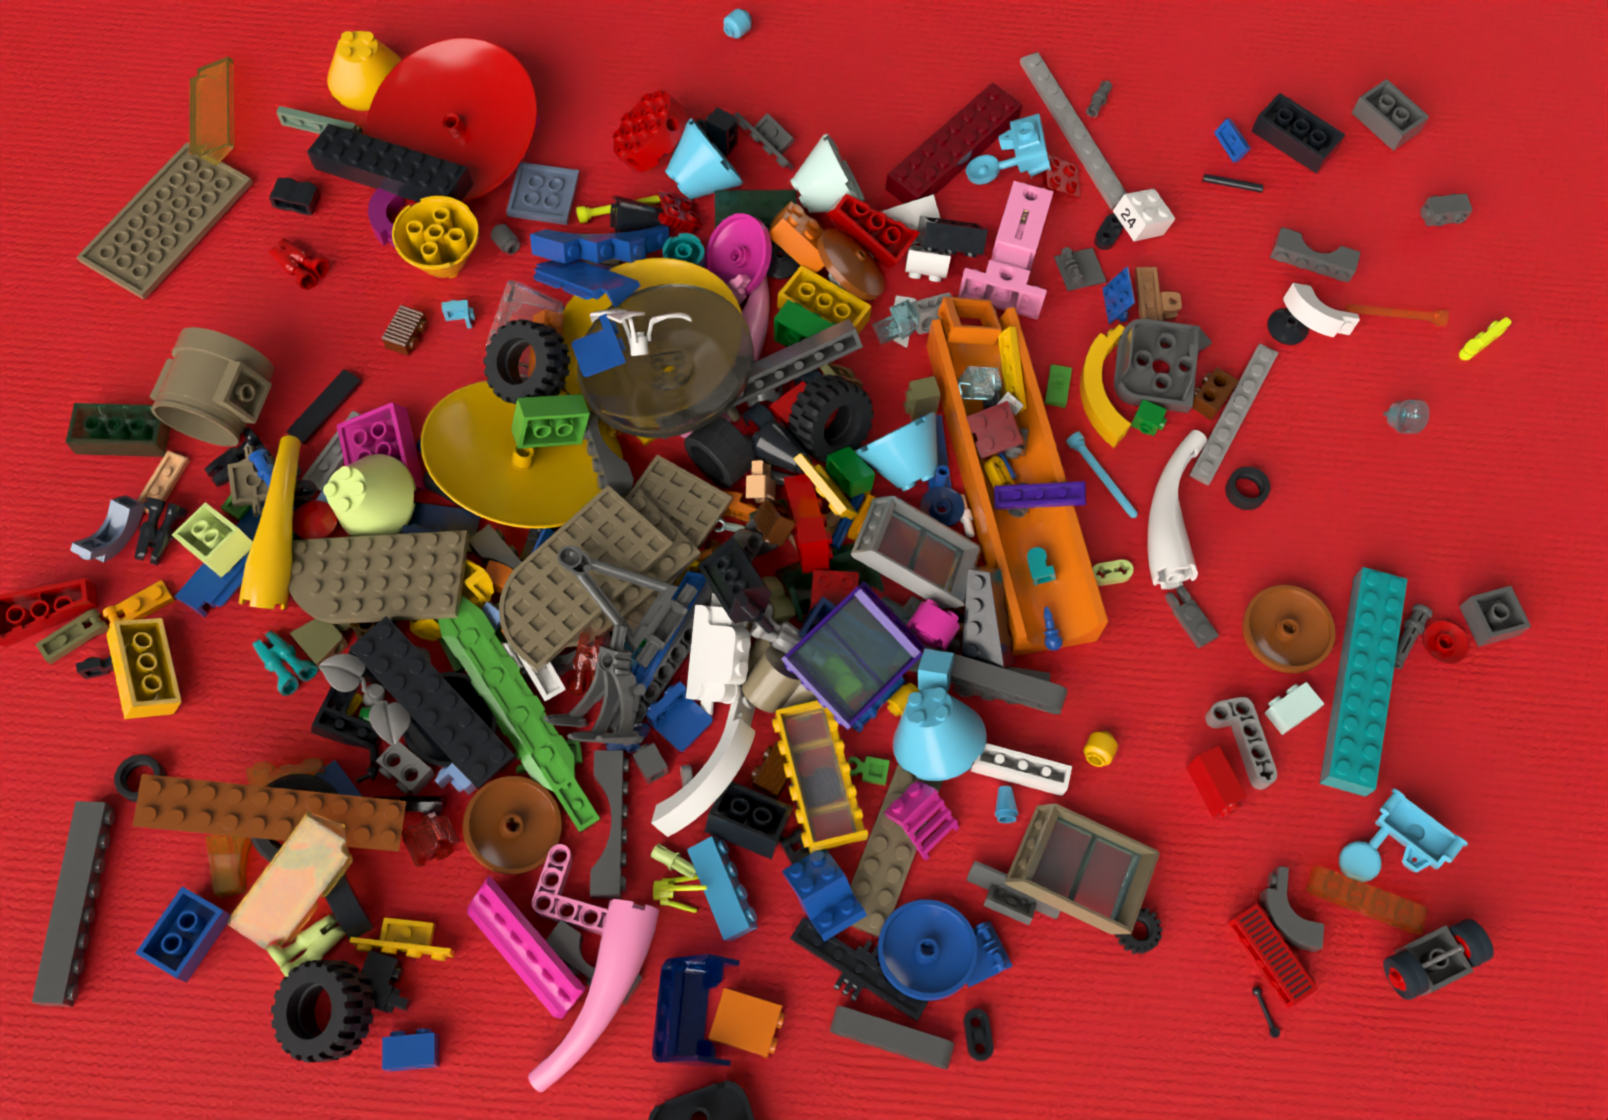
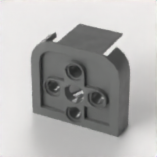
M1136 319L1130 322L1123 330L1117 348L1114 390L1118 398L1124 403L1134 406H1140L1144 399L1169 411L1188 413L1193 407L1200 326L1151 319ZM1160 343H1166L1168 348H1163ZM1137 359L1143 360L1146 365H1140ZM1156 360L1165 361L1169 366V373L1157 374L1153 370V362ZM1179 365L1185 366L1187 371H1182ZM1156 382L1162 383L1164 388H1159Z

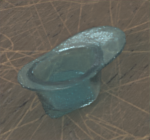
M1405 400L1394 402L1387 412H1383V415L1387 417L1388 425L1396 429L1397 432L1415 434L1422 431L1427 425L1430 411L1424 401Z

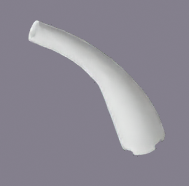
M1192 430L1175 450L1159 478L1152 499L1148 523V561L1154 586L1160 584L1161 589L1178 588L1183 586V581L1189 578L1194 581L1198 576L1178 499L1179 481L1189 461L1196 457L1207 443L1206 436L1198 430Z

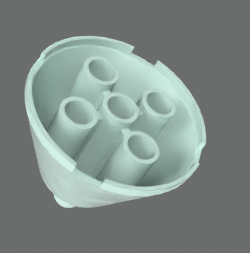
M828 133L821 137L794 178L791 179L793 187L801 194L799 199L804 208L807 207L810 213L828 212L837 199L846 193L860 201L865 200L846 160L841 162L842 158L838 152L839 149Z

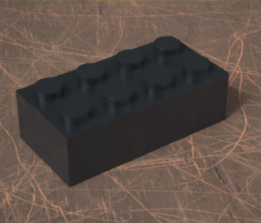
M1280 92L1258 115L1251 132L1316 174L1338 150L1345 137L1344 133Z

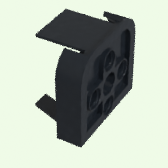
M727 1080L668 1100L659 1106L656 1105L648 1119L692 1120L696 1113L701 1112L706 1115L707 1120H755L744 1090L735 1082Z

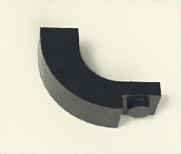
M336 854L331 858H326L316 865L315 875L321 890L349 940L351 937L358 938L372 930L373 925L369 914L357 897L339 855Z

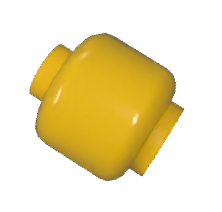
M1093 732L1089 736L1083 752L1090 764L1102 767L1112 762L1117 752L1118 744L1109 732Z

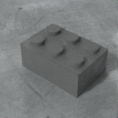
M1387 79L1361 96L1352 111L1356 118L1393 151L1417 135L1429 118L1424 111Z

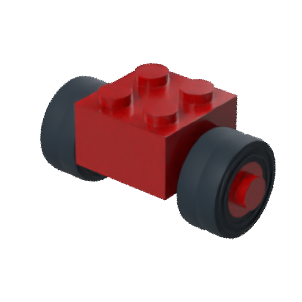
M814 369L795 378L796 386L770 405V411L760 403L743 413V420L749 432L753 435L756 431H761L773 417L784 423L789 429L791 424L789 422V414H792L791 407L793 403H796L797 395L805 390L804 387L808 383L812 384L814 383L813 380L819 377L823 378L821 372Z

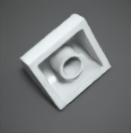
M911 245L907 252L905 272L909 273L908 277L920 279L922 274L928 275L930 281L941 282V278L947 277L950 254L944 253L945 250L937 249L936 252L924 250L921 246Z

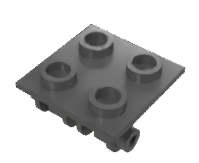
M1065 247L1062 249L1061 255L1054 256L1067 291L1106 282L1093 248L1073 252L1069 247Z

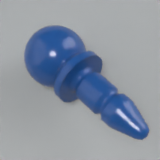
M1046 606L1044 608V619L1047 631L1043 632L1046 635L1044 643L1049 650L1056 651L1062 647L1063 639L1058 634L1060 630L1055 629L1052 612Z

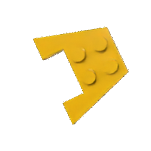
M801 453L794 458L795 462L816 485L815 489L820 496L826 497L830 502L828 506L836 515L839 514L840 517H846L850 520L858 515L838 485L825 471L826 468L818 464L814 467L809 459Z

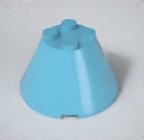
M690 118L665 172L672 180L674 179L678 184L679 190L690 200L741 186L744 181L740 179V175L713 142L711 143L701 127Z
M933 411L925 417L904 425L876 441L859 448L855 452L894 486L906 491L917 484V480L922 479L924 482L936 474L935 470L938 468L936 414Z
M941 687L913 692L908 697V702L893 737V751L896 760L902 769L909 771L922 780L942 781L957 777L968 771L978 756H982L987 741L985 725L976 711L946 693L945 689Z

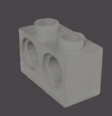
M949 292L911 302L910 323L918 334L928 333L931 321L939 319L937 311L943 297H952Z
M399 741L394 746L390 745L376 760L381 767L378 771L388 780L393 777L398 781L396 786L406 795L410 791L416 796L435 776V773L428 765ZM396 758L401 759L397 766H390L392 760ZM418 773L416 780L408 781L410 774Z

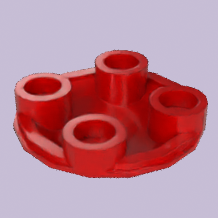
M314 500L302 504L295 510L292 518V527L294 532L302 539H323L334 531L339 520L329 503Z

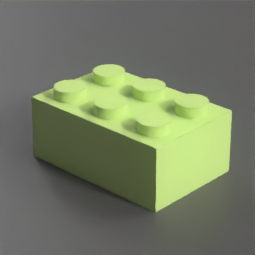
M206 502L172 534L187 550L221 578L249 552L253 543L238 527Z

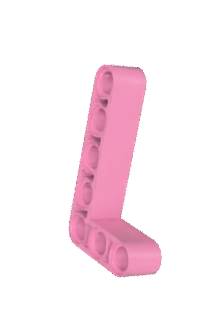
M563 844L554 845L548 853L532 899L533 909L542 918L558 923L562 920L569 926L602 935L608 909L561 896L573 863V857L567 846ZM566 853L567 858L561 863L555 862L557 854ZM551 876L559 877V881L555 886L547 885V880ZM548 899L551 901L548 909L540 910L538 908L542 900ZM565 907H574V913L570 917L562 916V910ZM590 913L598 915L597 921L593 924L585 923V918Z

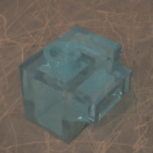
M968 366L958 379L962 399L991 400L994 397V391H999L1002 387L998 368Z

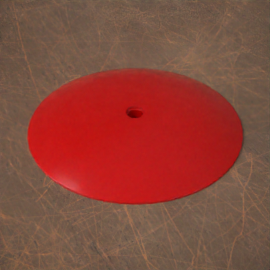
M452 37L438 40L409 54L385 77L376 91L369 108L366 135L468 167L474 185L462 200V203L466 204L485 196L500 186L510 177L525 157L533 139L537 121L535 90L523 65L505 48L488 40L474 37ZM403 198L404 200H407V201L412 202V203H414V204L418 203V202H415V201H412V200Z

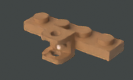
M1136 267L1135 280L1140 319L1159 321L1175 319L1178 315L1177 311L1182 308L1181 295L1177 292H1161L1160 294L1157 267Z

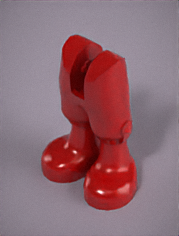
M284 238L278 242L284 251H280L276 247L269 251V254L284 268L286 273L297 276L296 284L305 290L315 287L317 285L316 277L323 279L329 270V261L325 257L317 256L312 260L308 251L301 249ZM300 265L307 267L311 272L303 270Z

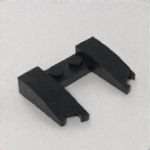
M349 650L348 654L356 656L351 650ZM365 666V671L361 676L365 678L366 683L382 686L381 682ZM360 681L358 687L349 692H341L331 686L312 723L310 733L347 745L365 749L371 748L370 742L379 736L372 725L346 714L361 684Z

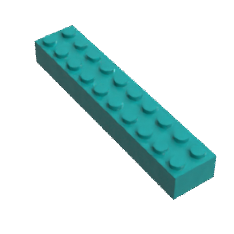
M1365 567L1353 577L1319 784L1365 797L1376 790L1407 579Z

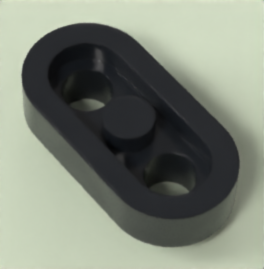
M1115 214L1108 215L1096 233L1094 243L1099 249H1111L1124 228Z
M971 1009L963 1018L967 1052L973 1060L983 1062L991 1057L994 1049L989 1018L983 1010ZM973 1018L979 1020V1027L972 1026L971 1020ZM976 1044H981L984 1047L983 1053H978L975 1050Z

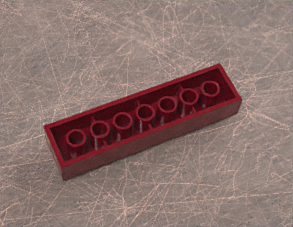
M991 83L888 173L885 189L903 204L937 194L965 169L970 161L992 145L999 138L998 136L1011 128L1010 121L1019 119L1022 104L997 85Z

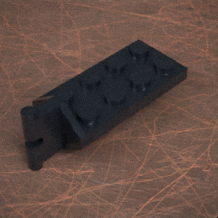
M732 536L698 564V567L726 614L735 624L755 620L766 633H772L774 626L765 615L772 593L738 541Z

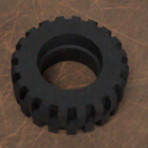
M524 319L510 321L506 326L502 325L497 330L498 333L493 334L490 338L491 343L486 346L485 351H487V354L483 360V364H486L484 374L489 379L487 383L490 388H493V393L497 397H501L503 401L513 404L517 403V398L558 396L560 388H564L567 383L565 379L570 373L568 364H571L570 356H567L569 349L567 344H563L564 338L561 334H558L550 326ZM531 345L535 352V368L529 379L523 382L519 374V360L523 351Z
M825 375L823 378L819 377L813 380L814 383L812 384L808 383L804 387L805 390L797 395L798 399L791 407L792 414H789L790 432L810 456L827 463V456L846 447L850 446L853 451L858 450L862 446V441L867 439V432L872 427L871 419H873L874 413L871 410L873 406L869 395L862 388L839 375ZM838 408L834 421L824 430L829 416Z
M343 960L306 961L301 963L299 967H294L288 973L289 977L283 978L279 984L281 986L280 990H276L274 999H276L275 1004L271 1006V1013L274 1015V1020L271 1021L272 1028L276 1030L274 1036L278 1043H282L281 1048L286 1054H290L297 1061L302 1060L303 1062L312 1063L339 1060L351 1055L353 1050L359 1048L362 1044L361 1039L366 1038L370 1031L368 1026L373 1022L374 1015H371L372 1008H375L374 1000H371V994L373 993L371 985L366 984L368 979L364 973H359L358 967ZM325 989L331 1000L332 1011L326 1029L321 1032L315 1020V1004L319 994Z

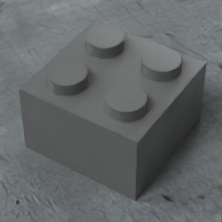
M1511 586L1471 596L1459 606L1478 647L1517 637L1531 627Z

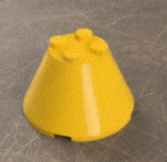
M346 31L342 33L341 39L337 44L328 72L327 82L332 96L339 100L343 106L353 110L369 111L373 97L380 84L402 59L376 39L371 32Z
M446 196L425 197L420 199L421 202L411 207L408 205L397 216L392 229V239L398 254L409 264L435 277H456L477 243L479 228L476 217L467 205L457 199Z

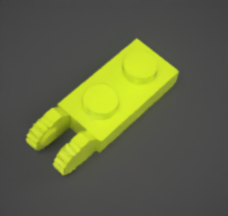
M1507 317L1500 322L1494 321L1487 328L1488 331L1486 333L1480 332L1474 339L1469 340L1465 344L1464 348L1459 352L1460 359L1470 360V358L1502 335L1512 321Z

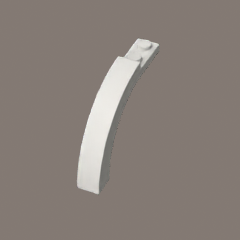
M742 688L739 699L731 704L723 735L707 763L681 790L663 802L656 804L651 824L667 837L683 829L705 812L723 793L742 766L755 736V731L751 728L755 706L745 697Z

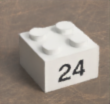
M1155 189L1124 194L1113 210L1133 241L1162 236L1175 220L1170 209L1165 205Z

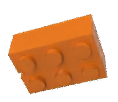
M790 201L774 217L768 231L770 238L797 263L814 273H818L825 266L817 248V240L824 230L819 227L816 220L810 219L799 205H795Z

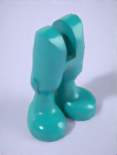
M272 630L264 634L270 644L273 645L269 650L260 639L252 643L258 656L264 662L265 669L277 674V688L283 696L293 694L297 690L299 682L284 667L282 661H286L302 681L311 680L318 672V667L314 662L302 661L297 658L294 646L289 645Z

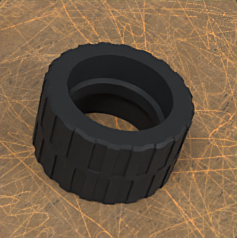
M710 415L684 441L685 449L694 464L706 477L721 487L731 488L752 468V461H756L755 452L745 436L731 422L718 415Z

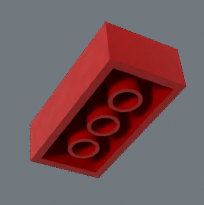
M806 474L783 477L786 509L796 522L792 533L802 572L809 573L814 570L829 569V559H833L831 546L828 545L832 544L830 531L825 529L827 527L826 515L820 512L823 511L821 498L816 496L818 494L815 489L816 485Z

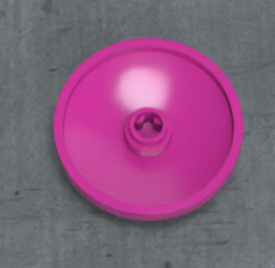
M739 213L731 215L716 227L706 248L705 269L719 277L726 285L732 279H735L738 274H746L751 279L745 288L746 296L761 284L771 261V238L764 223L748 214Z

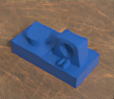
M1227 118L1214 132L1233 162H1239L1251 149L1231 119Z

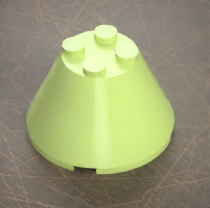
M369 455L341 467L330 477L323 489L328 503L341 526L350 536L399 534L402 531L403 525L408 524L415 508L413 500L416 486L412 474L402 462L387 455Z

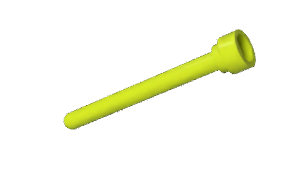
M658 195L636 199V201L649 205L661 203ZM611 205L589 209V207L585 208V206L576 207L579 223H586L594 216L609 214Z

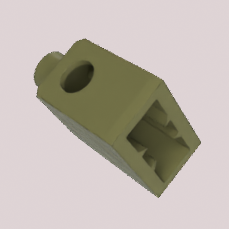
M314 619L290 634L319 668V665L324 660L341 654L348 646L342 634L350 629L351 625L350 623L332 624Z

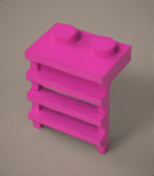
M919 780L911 784L884 811L888 819L902 826L922 858L926 861L930 858L927 853L952 828L955 831L959 829L958 822L951 816V811L945 807V802L938 796V791ZM940 808V811L920 831H918L914 835V833ZM945 819H947V821L944 822L922 845L920 844Z

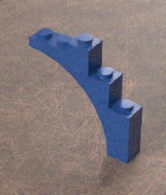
M659 225L643 230L611 234H574L544 229L530 234L531 249L533 255L564 264L578 259L601 263L613 258L633 263L636 260L646 258L648 253L663 249L664 243L669 238V226Z

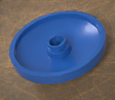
M916 900L902 905L887 918L879 935L878 959L884 975L897 990L918 1000L934 1001L955 994L968 982L977 962V940L971 925L959 911L940 901Z

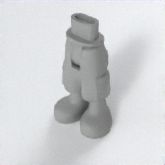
M768 602L765 615L774 626L773 632L766 633L754 620L750 635L757 639L760 638L771 642L774 648L787 654L803 638L798 635L800 630L790 623L784 621L779 625L772 619L773 606ZM809 642L798 651L807 663L811 664L814 662L820 667L825 662L827 656L826 652L816 648Z

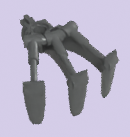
M614 624L611 645L600 646L594 679L589 690L577 706L568 714H553L543 717L547 723L553 725L574 726L577 728L589 726L583 716L596 702L603 698L600 714L591 731L569 733L567 736L569 739L603 744H623L625 746L639 743L644 739V737H640L637 731H633L640 696L645 694L646 688L642 683L636 684V677L629 668L633 652L623 649L627 626ZM621 707L618 732L610 734L606 731L615 713Z

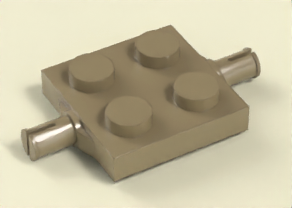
M249 445V448L247 446L244 447L245 459L237 463L227 464L232 504L235 508L252 505L253 516L259 517V514L261 517L262 503L266 500L268 486L264 480L258 477L256 466L248 458L254 452V447ZM273 455L269 456L272 464H275Z

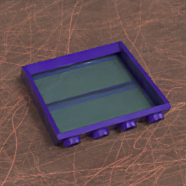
M863 581L781 660L784 662L786 669L791 673H795L801 680L803 687L812 691L817 697L819 704L829 709L834 715L836 722L845 726L848 730L923 655L924 649L928 648Z

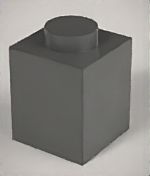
M654 743L642 745L633 754L634 761L648 785L669 773L668 767Z

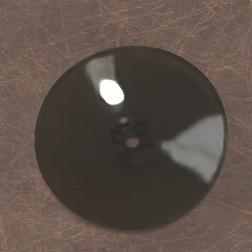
M665 284L636 291L618 307L611 305L606 310L623 309L627 310V312H645L643 316H632L635 332H644V336H647L650 319L655 316L668 313H685L691 317L692 322L684 318H668L655 323L652 328L651 341L648 342L649 354L631 356L630 344L623 324L615 321L619 331L615 335L616 338H622L626 349L622 353L626 363L589 377H584L577 361V375L580 388L588 405L600 419L613 428L627 434L646 438H664L683 435L702 428L723 415L736 402L744 391L752 372L754 347L750 330L744 317L724 297L694 285ZM600 319L594 321L585 336L604 330ZM626 319V323H627L628 328H629L630 333H631L629 321H628V319ZM668 366L674 367L670 372L663 371Z

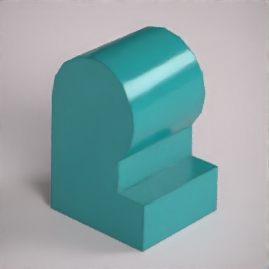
M1040 547L1030 549L1027 553V561L1034 586L1056 580L1053 565L1047 566L1048 559L1045 550Z

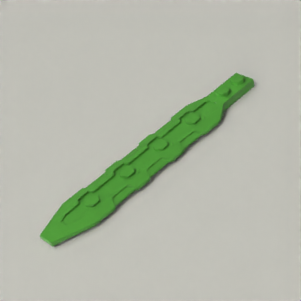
M461 595L458 618L438 619L441 636L453 655L458 657L465 668L478 695L483 697L497 719L496 723L502 733L511 741L531 779L556 794L580 833L601 820L576 780L574 753L563 736L558 734L553 724L547 723L543 717L546 716L544 706L526 684L519 673V667L514 659L509 657L495 635L496 631L484 612Z

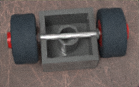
M1464 919L1449 928L1447 926L1441 927L1394 950L1395 954L1384 960L1383 967L1393 989L1402 998L1411 1000L1418 995L1423 996L1432 993L1474 972L1473 967H1477L1493 958L1494 949L1485 930L1476 921Z

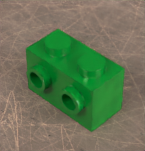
M850 446L827 456L825 471L850 498L872 490L875 473Z

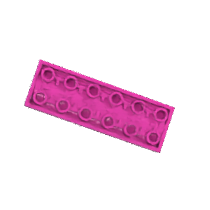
M491 876L487 877L478 893L468 905L467 914L549 1012L556 1018H564L586 988L508 898Z

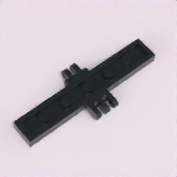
M804 917L790 937L791 941L842 973L833 988L838 991L842 982L845 983L846 987L842 994L846 996L851 988L855 991L850 998L854 1002L862 988H865L916 1022L929 1002L903 994L888 981L881 967L877 965L879 962L877 957L878 945L872 953L868 951L873 943L870 940L867 941L864 948L859 945L856 951L834 936L824 941L813 924Z

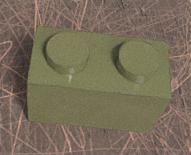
M935 376L910 381L908 390L905 392L906 401H904V409L906 414L910 415L911 421L919 419L920 416H926L933 411L937 414L941 394Z

